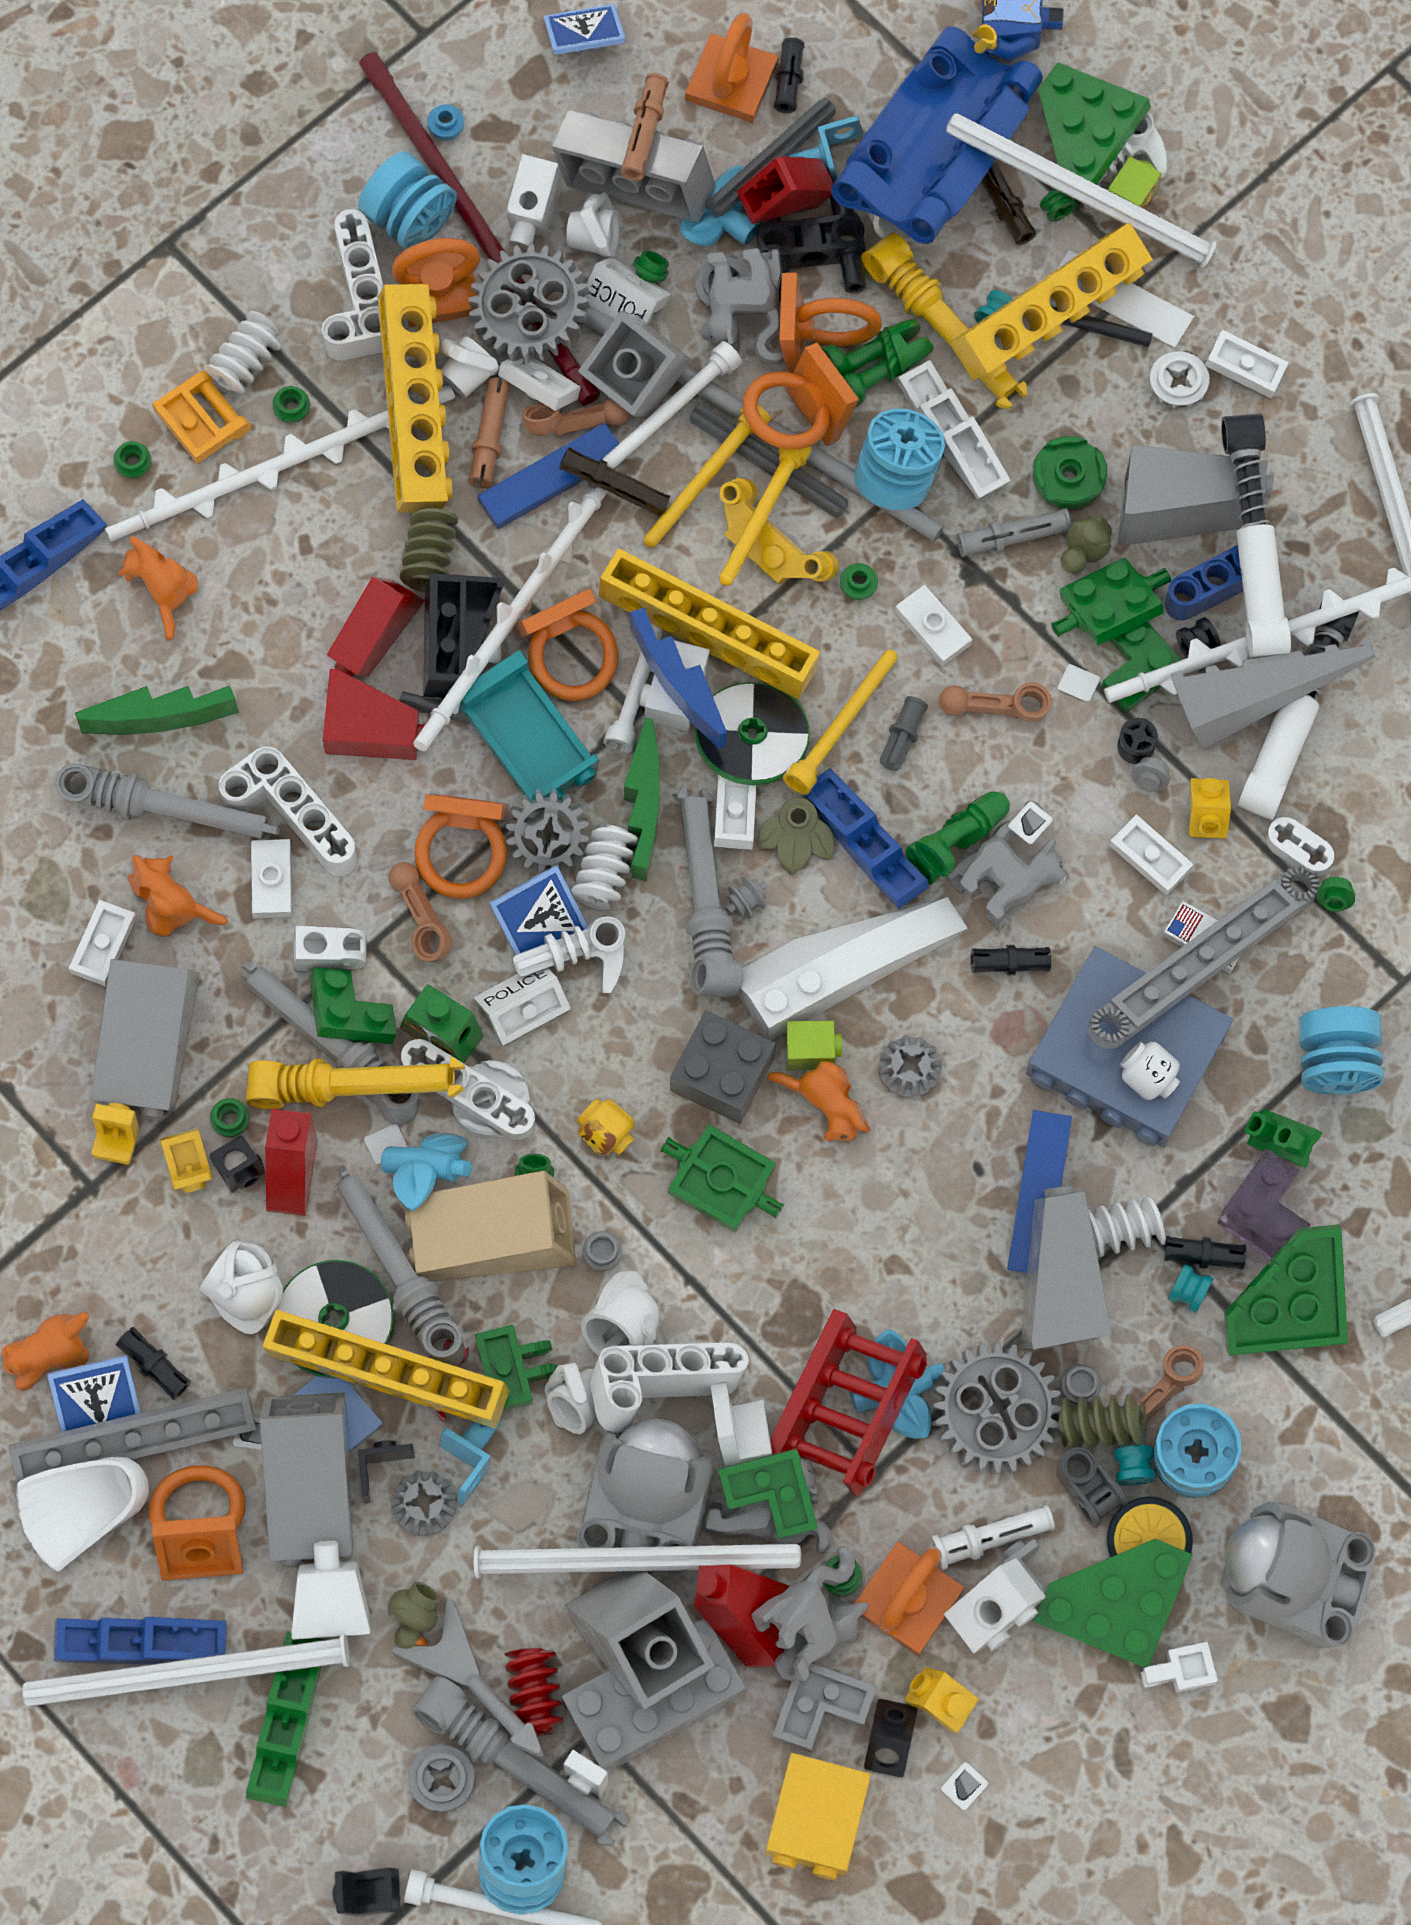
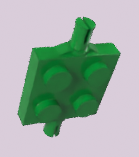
M1126 557L1117 560L1059 589L1060 598L1070 610V614L1052 622V629L1057 637H1060L1075 628H1079L1089 634L1098 646L1164 614L1163 603L1153 590L1171 583V576L1168 570L1166 571V568H1162V570L1145 577L1134 569Z
M708 1124L700 1139L689 1148L677 1143L670 1137L665 1140L661 1147V1152L680 1162L678 1173L668 1188V1194L736 1233L746 1215L753 1211L755 1207L770 1214L775 1219L779 1216V1212L782 1211L784 1204L765 1194L766 1183L776 1169L777 1163L712 1125Z

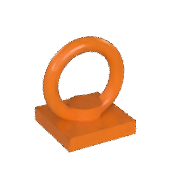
M740 13L737 15L725 38L713 33L710 34L685 92V100L754 123L777 68L779 56L749 46L753 28L752 18L749 14Z
M437 238L415 244L400 255L394 256L395 261L392 265V275L399 284L429 285V296L434 297L436 301V317L432 319V323L470 316L469 312L474 309L471 308L468 298L477 296L473 293L471 284L476 283L473 272L480 262L479 252L473 244L457 238ZM408 321L409 328L416 327L413 322Z
M797 272L782 273L779 341L788 372H794L804 351V340L813 343L817 342L819 345L824 346L831 344L837 347H846L867 342L879 333L882 320L878 312L871 306L847 298H824L805 304ZM825 313H845L860 317L867 324L853 331H825L815 328V316Z
M816 342L805 347L793 373L771 372L756 378L745 391L743 413L752 431L763 441L775 447L791 450L803 449L812 446L820 439L823 440L826 446H829L839 441L859 398ZM772 387H786L785 390L812 427L804 433L795 435L784 434L774 430L764 422L759 414L758 399L760 395Z
M590 588L516 623L512 628L517 639L533 633L528 650L531 672L535 680L546 692L562 700L581 701L599 694L611 682L618 666V646L612 631L600 618L581 610L597 602ZM580 625L591 630L600 640L604 653L603 664L599 673L591 681L578 686L565 685L555 680L546 669L543 658L544 647L547 640Z
M434 793L425 794L423 810L438 812L425 822L416 839L414 855L420 876L431 889L449 898L468 899L485 893L494 886L505 868L507 859L506 841L501 829L493 819H507L509 804ZM447 825L482 830L486 834L492 853L490 864L482 876L472 882L458 884L445 880L436 872L430 859V846L434 836L441 828Z
M208 1465L184 1467L165 1477L153 1491L148 1512L162 1581L243 1574V1558L237 1529L245 1514L246 1498L239 1482L228 1472ZM195 1481L211 1482L221 1487L228 1495L230 1508L227 1516L168 1521L166 1518L165 1504L169 1496L184 1484Z
M897 1541L854 1604L867 1602L869 1607L860 1617L919 1657L945 1619L944 1613L954 1606L965 1587L937 1568L942 1558V1553L938 1548H928L920 1557Z

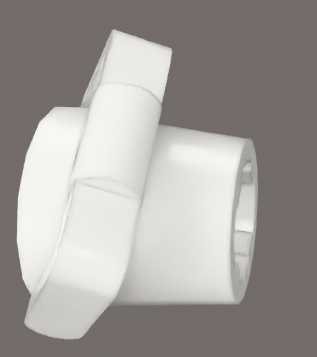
M605 192L591 195L581 211H572L570 213L567 224V244L570 249L600 254L601 257L612 258L615 256L622 222L619 212L614 208L609 196Z
M464 336L460 342L444 337L439 338V352L450 357L441 369L443 380L448 385L450 384L452 389L463 398H467L487 379L493 378L499 371L500 367L497 364V360L491 357L471 338Z
M570 1363L559 1365L550 1376L549 1381L545 1385V1395L554 1423L559 1428H565L572 1433L581 1434L593 1424L594 1419L597 1417L589 1385V1378L593 1369L587 1368L579 1373L577 1365Z

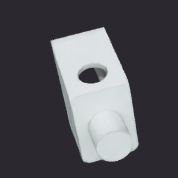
M522 154L507 207L509 225L513 229L509 241L512 246L518 245L520 249L528 250L529 244L533 242L534 235L540 237L547 235L563 188L558 163Z
M327 1540L314 1543L315 1563L299 1565L291 1632L292 1639L340 1636V1634H346V1636L370 1634L371 1616L357 1562H339L337 1541Z

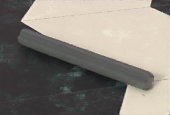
M823 98L816 102L706 202V208L711 212V215L716 218L724 215L740 201L737 193L738 189L776 157L789 156L815 133L819 126L826 123L836 113V107L831 103V100Z
M698 403L690 414V421L722 443L736 428L735 424L703 403ZM750 434L735 451L771 476L774 475L780 464L779 453ZM800 467L793 470L786 483L788 487L835 518H840L844 514L849 503L847 498Z

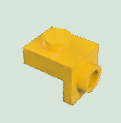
M1191 778L1189 787L1191 813L1189 836L1225 839L1228 835L1231 813L1229 780Z
M109 1103L108 1106L96 1104L92 1116L97 1133L91 1151L93 1158L129 1164L140 1131L135 1111L120 1103Z
M199 1128L160 1138L174 1190L182 1188L183 1192L187 1193L206 1187L205 1181L211 1180L212 1174Z
M925 1667L922 1672L913 1678L909 1687L910 1691L904 1701L913 1707L922 1709L949 1731L958 1733L979 1698L946 1672Z

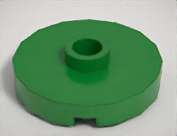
M1062 436L1050 440L1039 451L1033 463L1032 480L1037 493L1047 503L1061 509H1078L1090 505L1101 495L1107 481V463L1103 453L1096 446L1094 448L1091 444H1088L1087 440L1081 437ZM1072 472L1076 477L1068 479L1064 477L1063 473Z

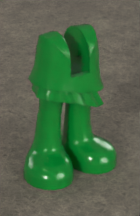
M914 318L884 327L883 331H879L876 335L877 337L845 354L835 345L830 344L822 347L827 357L859 398L856 407L865 401L866 391L886 377L889 383L892 382L896 375L898 377L903 375L906 370L922 361L933 351L934 346L928 337H921L907 344L921 329ZM882 357V361L859 374L852 373L876 358Z
M995 791L976 798L972 803L968 804L967 808L952 814L951 818L946 820L942 829L910 844L906 849V858L927 879L928 885L935 883L940 876L947 877L955 869V860L950 851L951 847L955 845L959 849H968L971 845H975L979 840L988 835L1008 814L1010 809L1008 798L1003 793Z

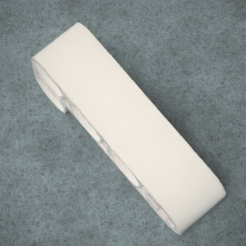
M347 209L337 215L335 219V233L353 311L334 314L328 317L322 325L324 349L330 358L337 361H345L382 352L381 332L372 333L368 331L372 327H380L378 295L383 288L374 245L365 215L361 211ZM355 231L358 241L351 243L349 232ZM357 262L367 263V265L362 268H357L353 266ZM366 294H372L376 296L371 300L361 299V297ZM338 334L348 336L346 339L341 341H336L332 339L334 336Z
M265 746L256 749L221 776L219 792L224 807L249 812L267 799L331 875L345 876L355 869L357 854L352 837L276 748ZM272 764L277 766L275 772L271 774L259 772L264 765ZM235 787L247 789L240 797H232L228 794ZM290 792H296L301 795L295 802L289 803L282 800ZM313 820H320L325 823L321 829L316 831L306 828V825ZM331 840H332V843H333L334 848H335L340 854H342V853L345 852V855H344V856L341 857V856H340L339 854H337V853L334 854V855H332V850H331V846H330V843H329Z
M728 1342L607 1347L600 1353L589 1378L597 1419L605 1430L612 1433H622L631 1426L642 1403V1398L712 1396L711 1385L725 1382L727 1383L729 1394L736 1390L746 1370L749 1357L741 1346Z

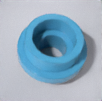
M439 105L432 109L428 115V129L432 135L440 140H452L463 130V114L455 106ZM444 118L452 119L449 123H441L439 121Z

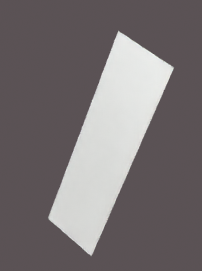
M1069 250L1058 268L1078 254ZM1077 279L1079 289L1084 292V284L1081 280ZM1124 281L1114 286L1117 293L1101 304H1098L1097 300L1091 302V304L1132 326L1153 333V337L1174 348L1195 317L1132 283L1125 285Z

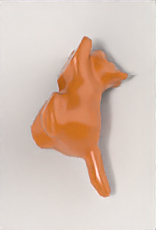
M132 535L129 541L134 549L126 551L123 567L118 572V575H125V580L127 581L134 578H140L144 581L150 595L159 606L165 637L167 640H171L174 638L176 628L172 611L182 605L189 595L197 592V577L169 557L165 559L164 555Z
M139 855L132 856L134 873L129 874L128 879L134 894L148 902V906L145 909V922L150 932L157 936L166 937L174 929L185 926L195 917L212 925L227 924L228 920L225 916L200 903H196L188 890L169 876L171 871L170 863L173 860V856L170 855L164 859H142Z
M824 1061L820 1062L816 1069L806 1072L800 1079H795L783 1072H770L767 1075L768 1080L781 1084L796 1093H800L826 1115L828 1119V1131L824 1136L826 1141H853L857 1136V1130L864 1133L871 1131L858 1102L848 1097L851 1082L842 1067L832 1062Z
M82 1312L75 1316L70 1314L54 1315L46 1319L35 1333L3 1347L1 1352L4 1357L3 1369L8 1374L17 1376L15 1380L17 1389L23 1391L32 1388L53 1368L68 1369L86 1364L89 1359V1350L83 1346L78 1332L86 1326L89 1319L88 1313Z

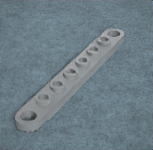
M1304 867L1287 869V872L1276 880H1272L1120 992L1109 1003L1092 1015L1088 1025V1034L1091 1040L1102 1048L1112 1049L1119 1047L1305 909L1315 900L1317 889L1320 887L1318 884L1319 879H1316L1315 873L1312 874L1310 873L1311 871L1304 870ZM1290 882H1302L1308 888L1307 893L1303 892L1301 894L1299 892L1297 894L1296 890L1292 891L1293 888L1290 887ZM1104 1021L1111 1022L1117 1026L1119 1032L1116 1035L1112 1034V1036L1109 1033L1105 1035L1106 1032L1102 1033V1029H1099V1023Z

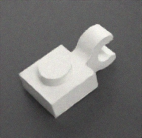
M1208 1642L1168 1650L1166 1652L1168 1663L1145 1667L1144 1671L1140 1672L1144 1689L1173 1681L1175 1691L1178 1693L1215 1685L1218 1682Z

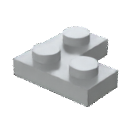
M811 1663L809 1666V1676L804 1682L798 1680L791 1682L772 1739L811 1752L824 1714L864 1727L877 1686Z

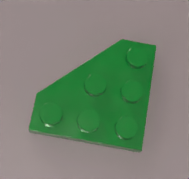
M1059 62L1055 64L1038 88L1058 165L1096 185L1151 108L1149 98Z
M1339 1224L1299 1228L1224 1312L1226 1351L1229 1356L1348 1344L1342 1229Z
M1153 1539L1048 1584L1044 1594L1046 1598L1041 1601L1038 1609L1039 1613L1035 1616L1034 1622L1144 1668L1149 1667L1193 1554Z

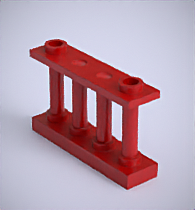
M833 1308L770 1438L772 1455L797 1448L799 1457L845 1474L843 1483L852 1495L860 1497L864 1487H868L874 1479L876 1473L875 1463L915 1379H920L924 1374L927 1366V1353L920 1342L913 1338L910 1339L903 1353L857 1335V1327L849 1315ZM853 1350L897 1367L888 1387H882L841 1371L839 1364L845 1352ZM835 1385L879 1402L880 1404L871 1423L863 1422L822 1406V1399L828 1387L831 1388ZM819 1421L862 1438L863 1440L853 1460L806 1442L805 1435L810 1424Z

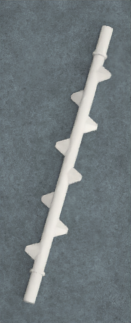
M450 384L442 387L441 391H438L439 404L455 398ZM415 396L411 397L413 403L424 404L422 396L418 398ZM353 409L349 411L346 428L308 444H304L294 435L289 434L285 436L283 454L241 472L227 463L221 464L217 482L181 497L175 498L160 488L155 492L154 508L145 512L141 510L138 515L106 527L107 536L110 542L141 529L146 528L148 530L150 529L149 526L191 508L205 518H210L213 516L215 498L256 481L273 490L277 488L278 472L320 454H323L333 463L339 464L342 462L344 444L385 427L389 429L388 410L367 418Z
M596 487V489L592 488L589 494L583 496L581 505L572 501L569 503V522L548 552L540 555L538 566L510 606L502 602L497 605V624L476 654L468 657L466 668L438 708L432 710L431 718L413 742L417 749L426 751L443 726L448 725L452 713H458L461 700L487 663L491 662L497 665L501 662L502 642L523 612L531 609L532 599L558 562L561 560L569 564L572 561L573 541L594 511L599 510L601 501L608 491Z
M1391 568L1388 570L1386 585L1343 600L1332 590L1328 589L1323 592L1321 609L1288 621L1290 636H1294L1307 647L1313 644L1315 627L1357 611L1362 612L1372 620L1379 618L1382 602L1411 592V576L1403 574L1396 568ZM1246 637L1213 649L1207 647L1197 638L1190 641L1188 658L1145 674L1141 672L1135 678L1105 688L1104 693L1107 701L1111 703L1143 690L1148 692L1149 688L1157 685L1162 686L1174 696L1177 695V691L1170 675L1172 673L1182 671L1184 675L1225 660L1236 667H1240L1243 665V660H1247Z

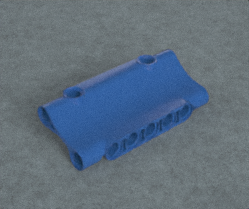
M952 26L944 28L923 59L911 68L847 158L845 169L831 187L833 198L843 207L861 210L885 219L918 243H932L945 223L953 218L966 204L996 160V158L949 135L946 132L949 120L954 114H960L1009 140L1030 110L1027 103L1042 83L1043 76L1040 69L1028 61L1004 65L989 57L985 52H975L974 45L976 43L960 28Z

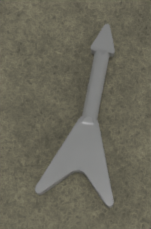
M447 1600L443 1635L437 1645L414 1646L409 1649L398 1646L392 1648L396 1658L431 1674L446 1678L464 1689H469L512 1735L511 1742L514 1746L539 1758L543 1757L544 1753L531 1723L525 1725L481 1678V1673L461 1617L453 1600Z

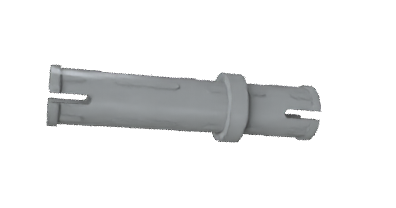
M1064 508L1059 511L1003 524L995 521L989 523L986 528L958 533L956 535L957 545L962 557L991 549L999 552L1004 550V546L1068 532L1072 525L1068 510ZM1047 524L1046 527H1041L1019 533L1020 529ZM1009 532L1008 536L981 541L982 538Z

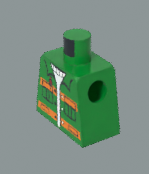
M429 984L424 987L406 1012L400 1025V1029L414 1038L432 1043L464 1064L483 1038V1033L474 1014ZM463 1032L465 1036L462 1038L461 1041H459L460 1036Z

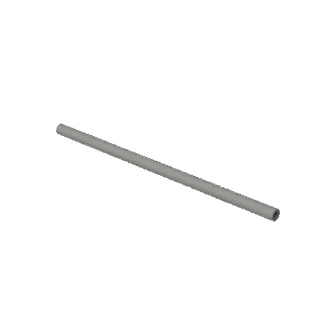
M591 306L589 309L582 310L586 313L588 319L587 323L583 324L601 335L605 334L614 321ZM687 366L677 382L684 386L697 372ZM712 381L697 394L734 418L738 419L741 416L739 411L743 407V401ZM773 419L767 424L778 432L790 435L796 434ZM815 445L811 446L812 452L806 461L808 464L868 500L856 486L854 470ZM877 506L933 542L939 538L944 529V525L915 507L907 510H889Z

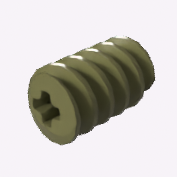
M426 508L417 510L410 516L411 526L407 532L408 541L405 543L406 554L402 558V565L404 567L400 570V580L409 588L425 592L430 573L448 574V571L442 567L451 564V558L444 553H450L454 548L453 543L448 541V539L456 537V530L450 527L456 525L459 521L456 514L443 509Z
M1127 1394L1124 1406H1120L1116 1395H1111L1108 1407H1104L1100 1396H1095L1092 1408H1088L1085 1398L1079 1397L1076 1409H1072L1068 1397L1063 1398L1059 1413L1061 1442L1065 1448L1068 1442L1074 1448L1082 1447L1085 1441L1088 1447L1094 1448L1100 1440L1105 1447H1110L1114 1444L1115 1440L1121 1446H1126L1132 1438L1134 1443L1142 1445L1145 1443L1147 1434V1417L1144 1403L1141 1401L1140 1405H1135L1132 1395Z

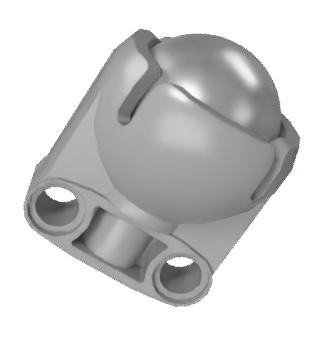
M664 1419L642 1420L631 1425L622 1433L607 1431L599 1444L583 1519L577 1532L579 1546L581 1548L667 1547L671 1544L697 1546L714 1475L712 1454L706 1450H699L692 1436L684 1428ZM593 1524L603 1526L607 1531L608 1539L604 1542L594 1541L588 1533V1527ZM686 1570L650 1572L678 1575L684 1573Z
M1267 1502L1257 1506L1250 1513L1251 1519L1241 1524L1231 1535L1225 1549L1222 1577L1224 1589L1228 1592L1226 1598L1229 1604L1241 1613L1303 1638L1312 1647L1326 1648L1346 1645L1351 1640L1359 1621L1371 1580L1376 1552L1374 1542L1365 1533H1352L1288 1504ZM1348 1545L1351 1548V1558H1349L1347 1553ZM1326 1622L1329 1624L1330 1628L1328 1636L1325 1631Z

